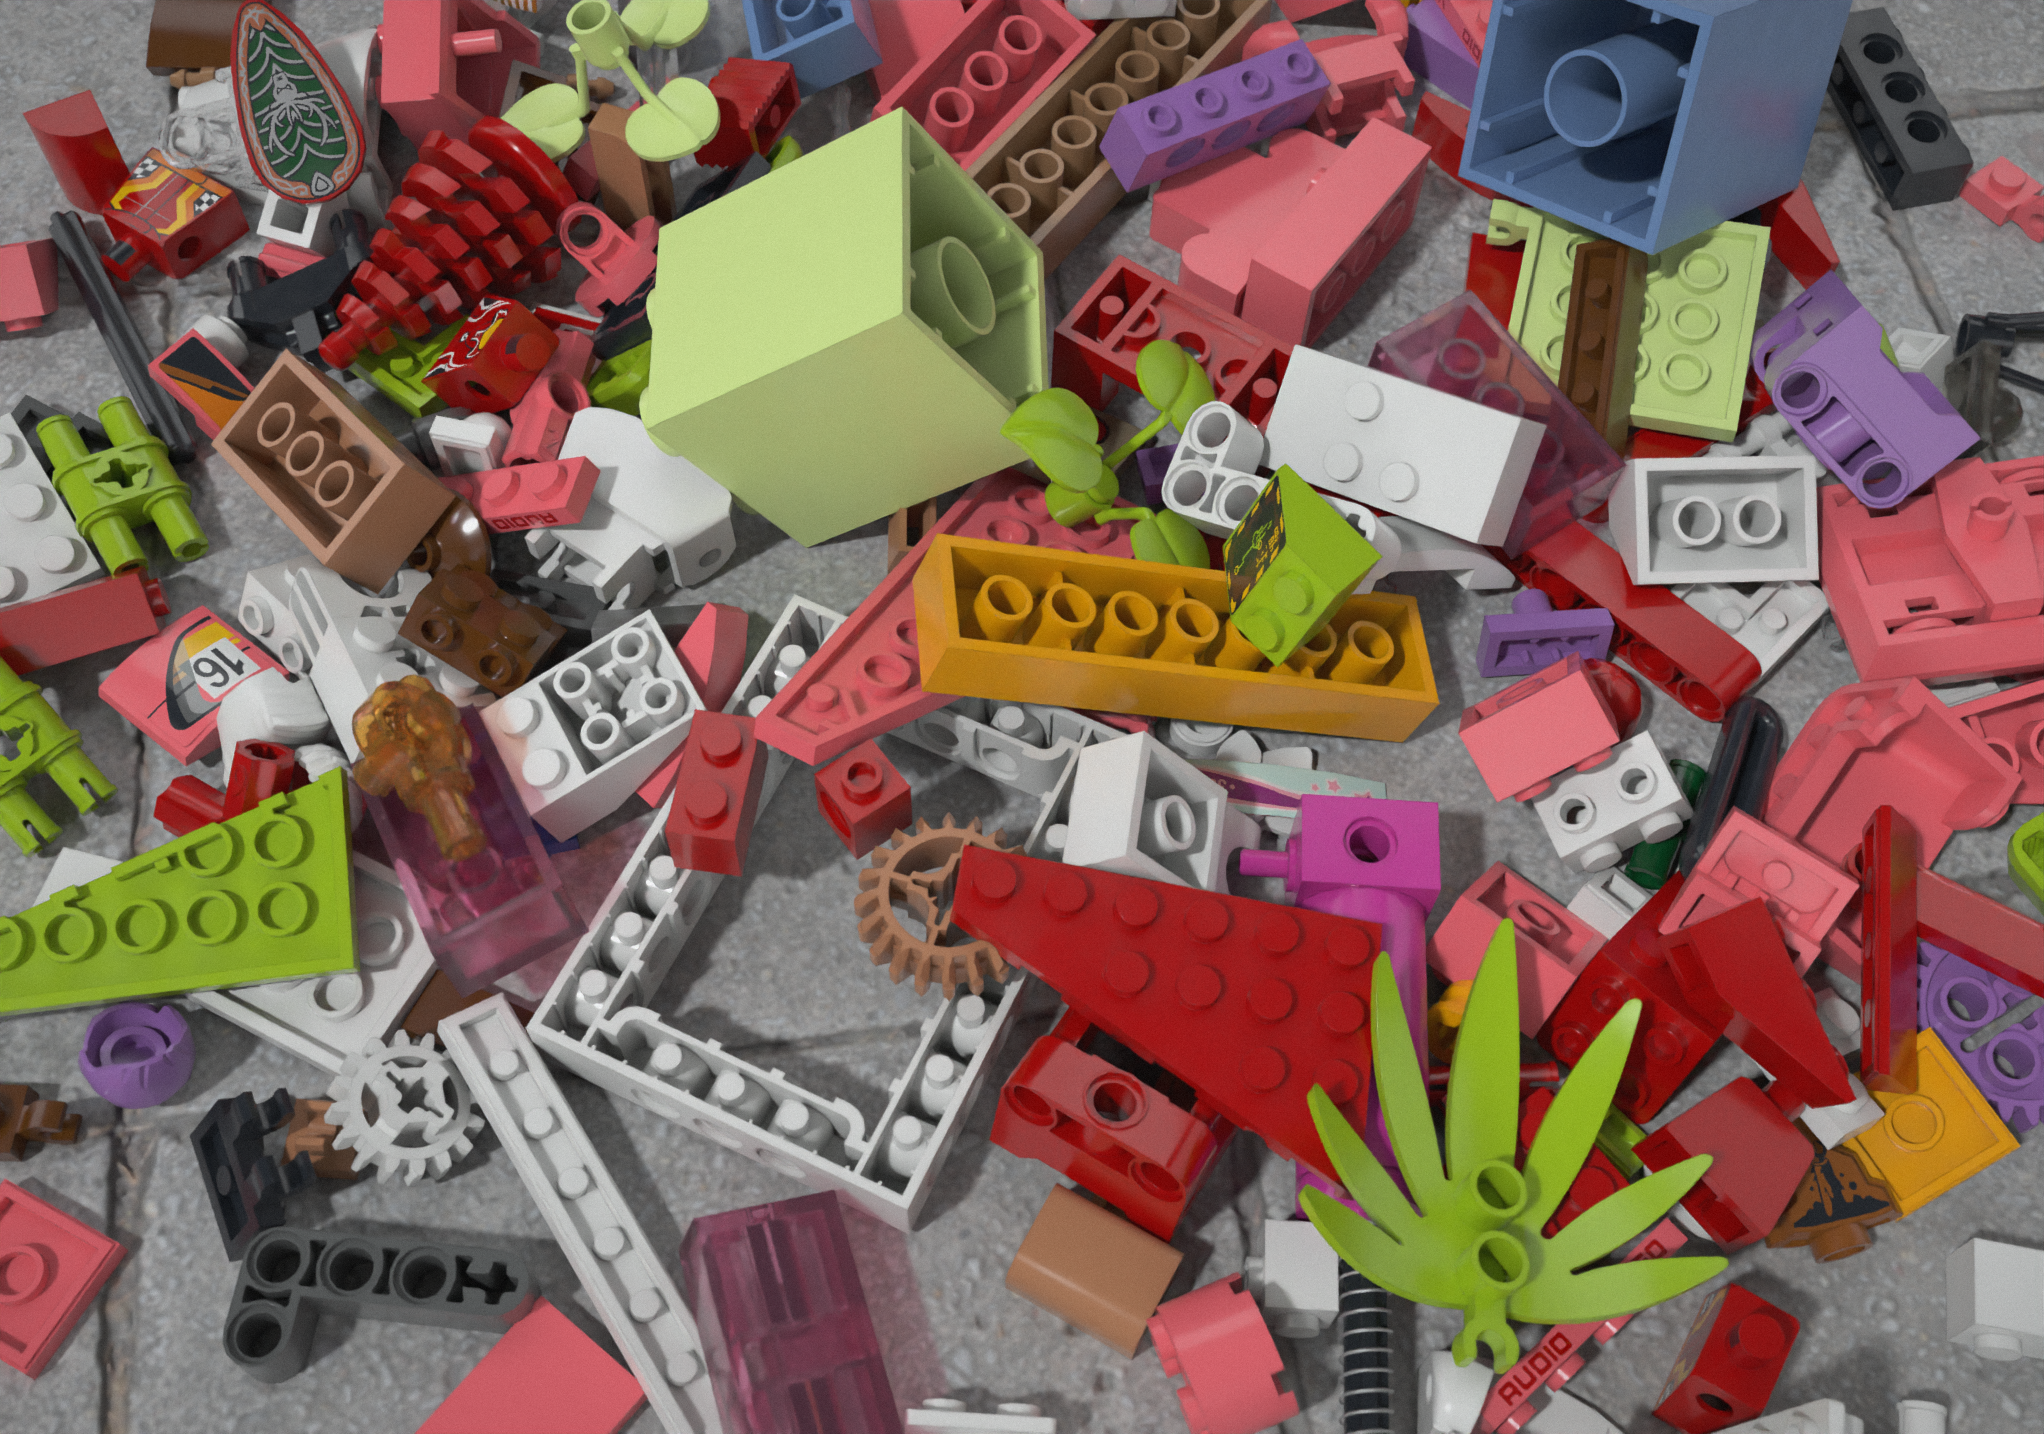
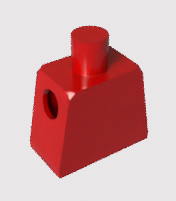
M1744 1076L1738 1077L1638 1141L1631 1148L1634 1154L1653 1174L1701 1154H1709L1713 1157L1710 1167L1678 1202L1727 1255L1766 1237L1772 1231L1815 1157L1813 1145L1793 1125L1796 1119L1804 1112L1805 1103L1778 1080L1769 1082L1761 1091L1751 1079Z

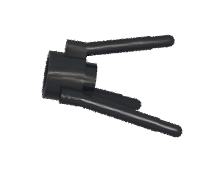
M1987 312L1986 315L1965 314L1959 324L1956 336L1955 353L1957 359L1972 360V373L1993 375L2044 394V380L1997 363L1998 358H2008L2010 356L2015 337H2044V326H2040L2044 325V312L2015 314Z

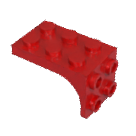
M1680 869L1598 951L1537 1033L1539 1045L1571 1071L1583 1053L1616 1013L1629 1000L1635 998L1641 1000L1642 1008L1634 1037L1611 1101L1626 1117L1637 1124H1646L1650 1121L1722 1035L1718 1029L1687 1004L1657 940L1658 937L1664 935L1658 931V927L1685 882Z

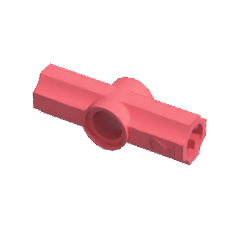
M558 328L553 331L561 340L559 347L520 401L510 408L509 414L513 428L501 459L506 468L558 460L575 413L591 406L586 388L596 361L592 352L594 343L580 331L567 332Z

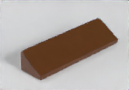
M1611 238L1577 244L1549 448V452L1554 456L1605 462H1619L1625 458L1648 255L1646 252Z

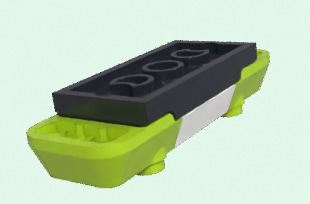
M790 135L775 142L765 159L755 151L700 183L693 190L672 222L804 156L800 145ZM658 243L652 251L656 256L658 254ZM657 266L625 301L618 306L613 304L589 338L594 343L592 348L593 355L597 359L602 360L589 379L586 388L591 401L590 407L610 408L632 416L640 414V396L643 390L649 386L652 328L647 316L646 302L648 294L655 288Z

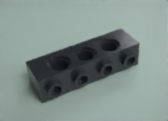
M1880 7L1849 12L1826 90L1893 211L1953 201L1974 164L1968 147L1963 144L1948 118L1946 109L1939 103L1925 79L1924 71L1917 65L1903 41L1900 30L1895 27L1886 9Z

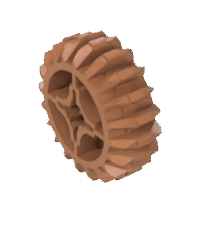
M950 812L943 818L942 828L931 829L930 824L921 816L916 822V836L913 837L895 828L894 833L891 834L893 850L875 846L874 851L871 853V861L874 868L862 869L858 877L859 888L863 893L857 894V897L854 898L855 914L862 918L857 925L860 941L863 943H873L869 953L870 960L875 966L891 963L889 978L895 985L903 982L912 974L915 975V992L920 997L929 991L932 982L942 984L943 996L950 1001L955 997L957 983L967 982L969 990L978 997L984 990L983 975L987 974L1001 984H1004L1009 978L1007 961L1000 957L997 949L991 943L977 940L963 946L952 947L960 939L972 937L950 921L952 905L950 911H945L942 923L940 924L939 910H944L948 902L953 901L964 845L1027 856L1023 845L1006 849L1007 834L1002 827L987 837L983 836V823L977 816L968 824L966 829L956 828L955 818ZM943 867L942 869H940V870L937 871V872H933V873H929V874H928V873H923V872L928 871V870H930V869ZM893 907L908 911V918L914 919L926 927L925 942L916 939L903 929L892 912Z

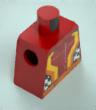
M152 147L103 206L102 216L116 243L101 256V259L108 270L124 282H129L146 265L153 267L174 280L183 279L244 236L250 228L233 190Z
M1733 1283L1705 1296L1651 1415L1683 1434H1711L1758 1419L1769 1401L1800 1330L1801 1322L1796 1317ZM1707 1393L1719 1397L1723 1406L1722 1409L1718 1410L1711 1407L1700 1398L1699 1394Z

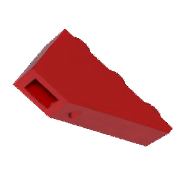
M1761 896L1721 910L1657 938L1687 1004L1811 1109L1849 1104L1857 1100L1848 1081L1849 1069L1840 1051L1830 1043L1816 1014L1817 1002L1814 993L1809 985L1798 976L1785 948L1786 939L1783 928L1778 919L1767 910Z

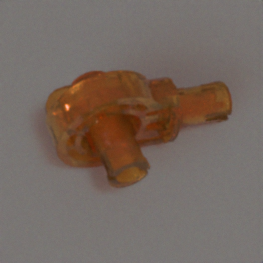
M407 675L399 681L382 683L356 709L352 717V732L359 749L365 756L353 767L355 780L361 788L373 796H378L381 793L382 797H386L395 787L400 800L404 801L409 811L425 815L435 834L441 854L446 861L450 862L453 859L454 862H460L475 856L486 846L487 838L475 819L466 799L475 790L476 784L467 768L471 761L472 748L469 737L460 723L458 708L447 696L436 691L431 682L421 675Z

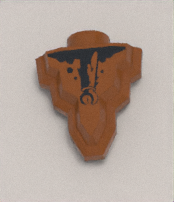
M1799 1116L1793 1125L1813 1145L1815 1157L1774 1228L1764 1237L1766 1248L1783 1249L1808 1245L1817 1264L1835 1262L1862 1253L1874 1245L1868 1230L1902 1217L1903 1212L1886 1181L1870 1177L1856 1152L1840 1145L1828 1150Z

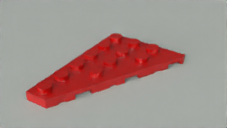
M964 845L950 915L951 922L976 940L991 943L997 949L1000 957L1018 970L1023 966L1062 994L1060 1000L1108 1034H1115L1125 1039L1129 1043L1131 1050L1151 1065L1154 1061L1158 1062L1197 1090L1194 1094L1196 1097L1242 1130L1257 1133L1264 1139L1267 1147L1288 1162L1291 1158L1336 1189L1333 1195L1341 1199L1354 1200L1323 1146L1309 1108L1307 1094L1314 1084H1319L1351 1128L1365 1143L1372 1059V974L1374 962L1381 951L1383 924Z

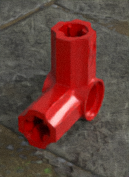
M255 738L237 741L226 794L193 775L179 776L173 778L170 786L157 796L153 817L163 823L165 830L177 837H181L213 822L220 824L259 807L258 802L280 792L288 794L295 763V751L279 742H266Z

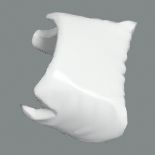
M271 667L243 680L223 698L216 719L223 752V781L226 789L237 741L255 738L266 742H279L295 750L301 746L322 743L328 736L332 722L312 679L306 672L298 671L300 680L291 683L274 667Z

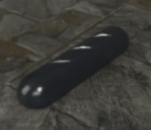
M1749 696L1739 699L1730 707L1724 717L1680 853L1679 869L1684 881L1688 878L1733 806L1760 821L1784 737L1780 717L1771 705L1761 698Z

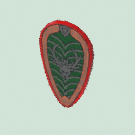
M246 0L239 7L233 26L230 62L239 128L250 165L262 184L284 200L304 205L330 202L348 191L362 172L367 151L363 126L347 93L306 34L286 15L263 0Z

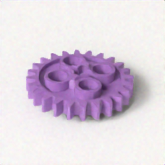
M1922 941L1917 946V1035L1931 1027L2004 1124H2007L2012 1116L2019 1133H2027L2038 1126L2039 1119L2044 1124V1005L2033 1011L2019 1023L2011 1025L1973 1052H1964L1960 1047L1962 1041L1972 1037L1995 1019L2011 1012L2035 994L2011 984L2009 981L1944 949ZM1947 998L1959 1001L1966 1008L1970 1021H1964L1955 1016L1948 1006ZM1993 1054L2004 1057L2011 1064L2015 1079L2004 1076L1996 1068L1993 1062Z

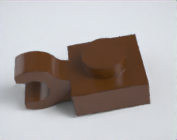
M0 1084V1161L22 1162L27 1142H46L63 1145L76 1144L83 1116L73 1113L66 1114L68 1108L66 1102L39 1100L40 1094L29 1085Z

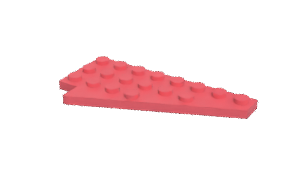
M1011 467L976 480L756 716L753 737L814 766L854 748L870 738H876L965 697L922 692L913 577L937 533L1136 559L1131 545L1130 531L1133 525L1140 521L1136 519L1112 520L1101 526L1093 516L1072 528H1067L1058 524L1047 509L1045 491L1048 484ZM1118 496L1114 499V503L1111 508L1140 507Z

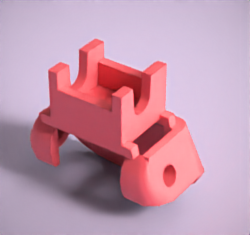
M1399 0L1365 1V6L1377 25V36L1367 34L1341 35L1305 43L1331 83L1312 115L1305 123L1310 132L1335 144L1336 137L1361 131L1372 117L1403 132L1407 116L1397 99L1395 88L1402 97L1412 95L1415 79L1404 62L1409 39L1407 9ZM1281 20L1261 26L1244 45L1241 61L1300 40L1296 29L1288 20Z

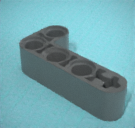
M286 1226L273 1227L260 1233L249 1244L244 1254L223 1330L222 1343L226 1355L254 1379L266 1384H278L295 1377L305 1366L310 1355L320 1314L506 1334L515 1323L523 1320L532 1310L535 1301L542 1295V1292L525 1262L515 1253L505 1250ZM301 1255L299 1268L290 1279L280 1283H272L273 1273L284 1259L290 1256ZM363 1263L374 1264L370 1280L364 1286L356 1290L344 1291V1281L347 1274L354 1267ZM441 1270L446 1272V1281L443 1288L437 1294L424 1299L415 1298V1289L418 1282L426 1274ZM469 1277L472 1279V1281L478 1288H470L471 1284ZM511 1280L517 1288L516 1291L503 1293L499 1304L495 1305L486 1292H502L506 1286V1281ZM281 1327V1339L277 1347L263 1357L254 1358L253 1349L257 1339L265 1331Z

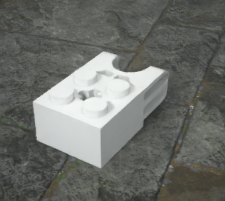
M301 566L295 576L288 602L289 612L313 663L309 675L352 767L475 761L488 732L478 712L497 701L493 692L397 634L417 594L432 580L427 571L419 572L411 567H399L384 599L372 598L358 593L348 586L337 572L328 567Z
M1141 731L1080 749L1062 863L1231 895L1226 880V864L1238 861L1240 851L1243 849L1259 850L1261 828L1256 822L1227 802V790L1147 732Z

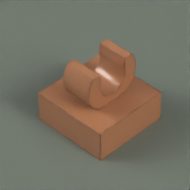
M296 1098L294 1105L295 1116L290 1122L280 1166L292 1161L299 1151L308 1150L316 1177L358 1180L359 1171L355 1172L351 1169L358 1152L353 1146L342 1150H335L332 1143L343 1130V1126L327 1124L324 1121V1115L331 1104L338 1101ZM362 1108L364 1117L369 1124L368 1112Z

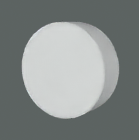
M1170 718L1169 723L1170 736L1175 745L1185 753L1199 757L1216 754L1220 746L1231 737L1233 730L1232 724Z

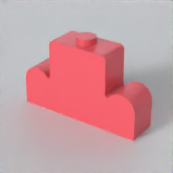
M1289 128L1278 132L1272 137L1268 147L1267 158L1242 147L1162 179L1159 188L1153 195L1149 236L1154 241L1181 254L1177 285L1241 319L1251 258L1304 198L1315 173L1322 167L1328 170L1345 149L1312 132Z

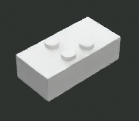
M1295 344L1263 439L1264 449L1259 465L1277 471L1278 468L1286 463L1305 482L1476 544L1503 547L1547 425L1326 352Z

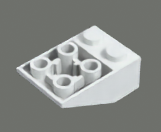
M649 609L478 713L530 816L560 843H563L617 810L689 735L695 709L708 710L654 614Z

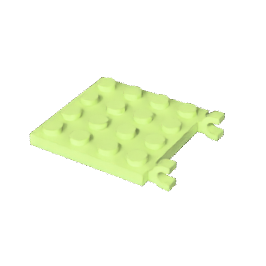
M1493 199L1486 243L1510 245L1518 242L1520 239L1527 241L1503 356L1491 355L1477 349L1462 347L1457 367L1458 374L1455 390L1476 393L1492 387L1496 388L1494 404L1554 413L1577 244L1609 237L1536 207H1523L1513 202ZM1725 221L1654 255L1647 253L1648 268L1628 426L1733 443L1738 427L1771 227Z

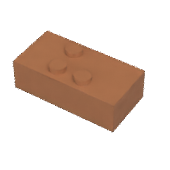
M285 349L211 443L219 454L324 566L377 595L456 497L340 383L288 349Z

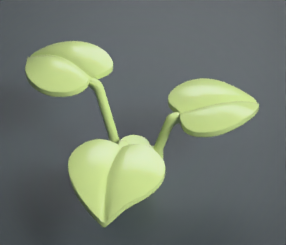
M582 0L571 8L566 18L567 27L577 42L569 47V51L575 59L578 93L567 85L559 83L548 84L525 95L500 119L522 131L546 153L553 163L571 154L585 139L586 131L580 118L590 112L587 60L590 64L602 70H613L621 66L640 95L647 102V104L639 107L631 114L625 127V138L636 155L652 162H665L700 150L702 145L708 144L714 138L720 126V110L712 92L703 83L695 79L680 77L666 84L656 96L629 60L628 49L631 45L637 46L642 51H647L652 47L653 43L663 49H673L687 43L697 36L708 22L710 16L709 0H631L621 16L616 11H613L607 0Z

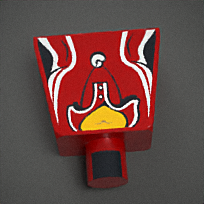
M485 295L421 382L451 408H469L475 413L498 412L511 408L520 401L557 350L561 340L519 301L494 295ZM468 381H475L478 383L475 389L469 384Z

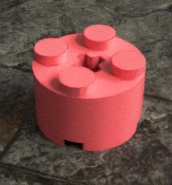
M1238 1272L1156 1306L1157 1315L1146 1319L1151 1333L1152 1344L1167 1379L1181 1373L1186 1385L1176 1390V1394L1190 1434H1256L1299 1415V1408L1293 1390L1285 1393L1276 1374L1285 1370L1279 1353L1249 1289L1243 1291L1242 1277Z

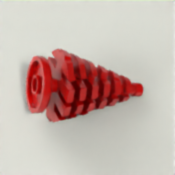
M486 115L470 128L468 132V145L459 139H449L441 130L428 132L418 150L419 163L417 162L409 167L401 182L402 195L392 200L385 214V220H390L395 225V228L393 230L386 228L377 230L369 245L374 251L370 257L375 264L366 260L362 261L351 280L364 302L353 295L345 294L336 310L337 317L343 324V327L337 332L333 331L319 344V354L326 364L342 372L359 359V353L365 348L376 355H381L398 347V342L389 327L409 340L432 332L429 329L432 325L424 312L427 313L434 323L442 326L449 325L464 318L457 309L459 306L474 311L485 295L509 297L530 288L531 282L536 284L544 283L558 277L557 272L562 269L561 248L540 247L539 245L553 234L557 235L556 224L560 213L571 204L579 201L575 191L561 170L522 131L503 119ZM408 197H415L418 201ZM582 215L572 219L568 232L574 230L582 222Z

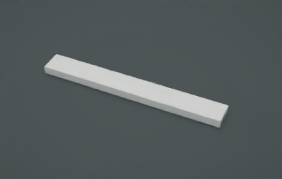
M503 992L440 1020L437 1029L440 1038L667 1433L763 1434Z

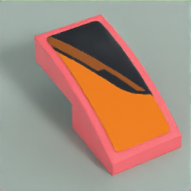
M194 328L148 365L149 375L195 416L196 426L212 440L217 437L254 390V387Z

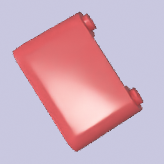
M1915 676L1853 683L1842 686L1821 702L1780 760L1773 773L1760 822L1840 868L1844 856L1856 844L1862 842V828L1875 809H1878L1880 805H1891L1915 829L1917 835V864L1929 869L1954 830L1986 828L1998 822L2007 812L2009 799L2023 777ZM1846 905L1820 941L1822 950L1816 958L1861 985L1862 912L1855 911Z

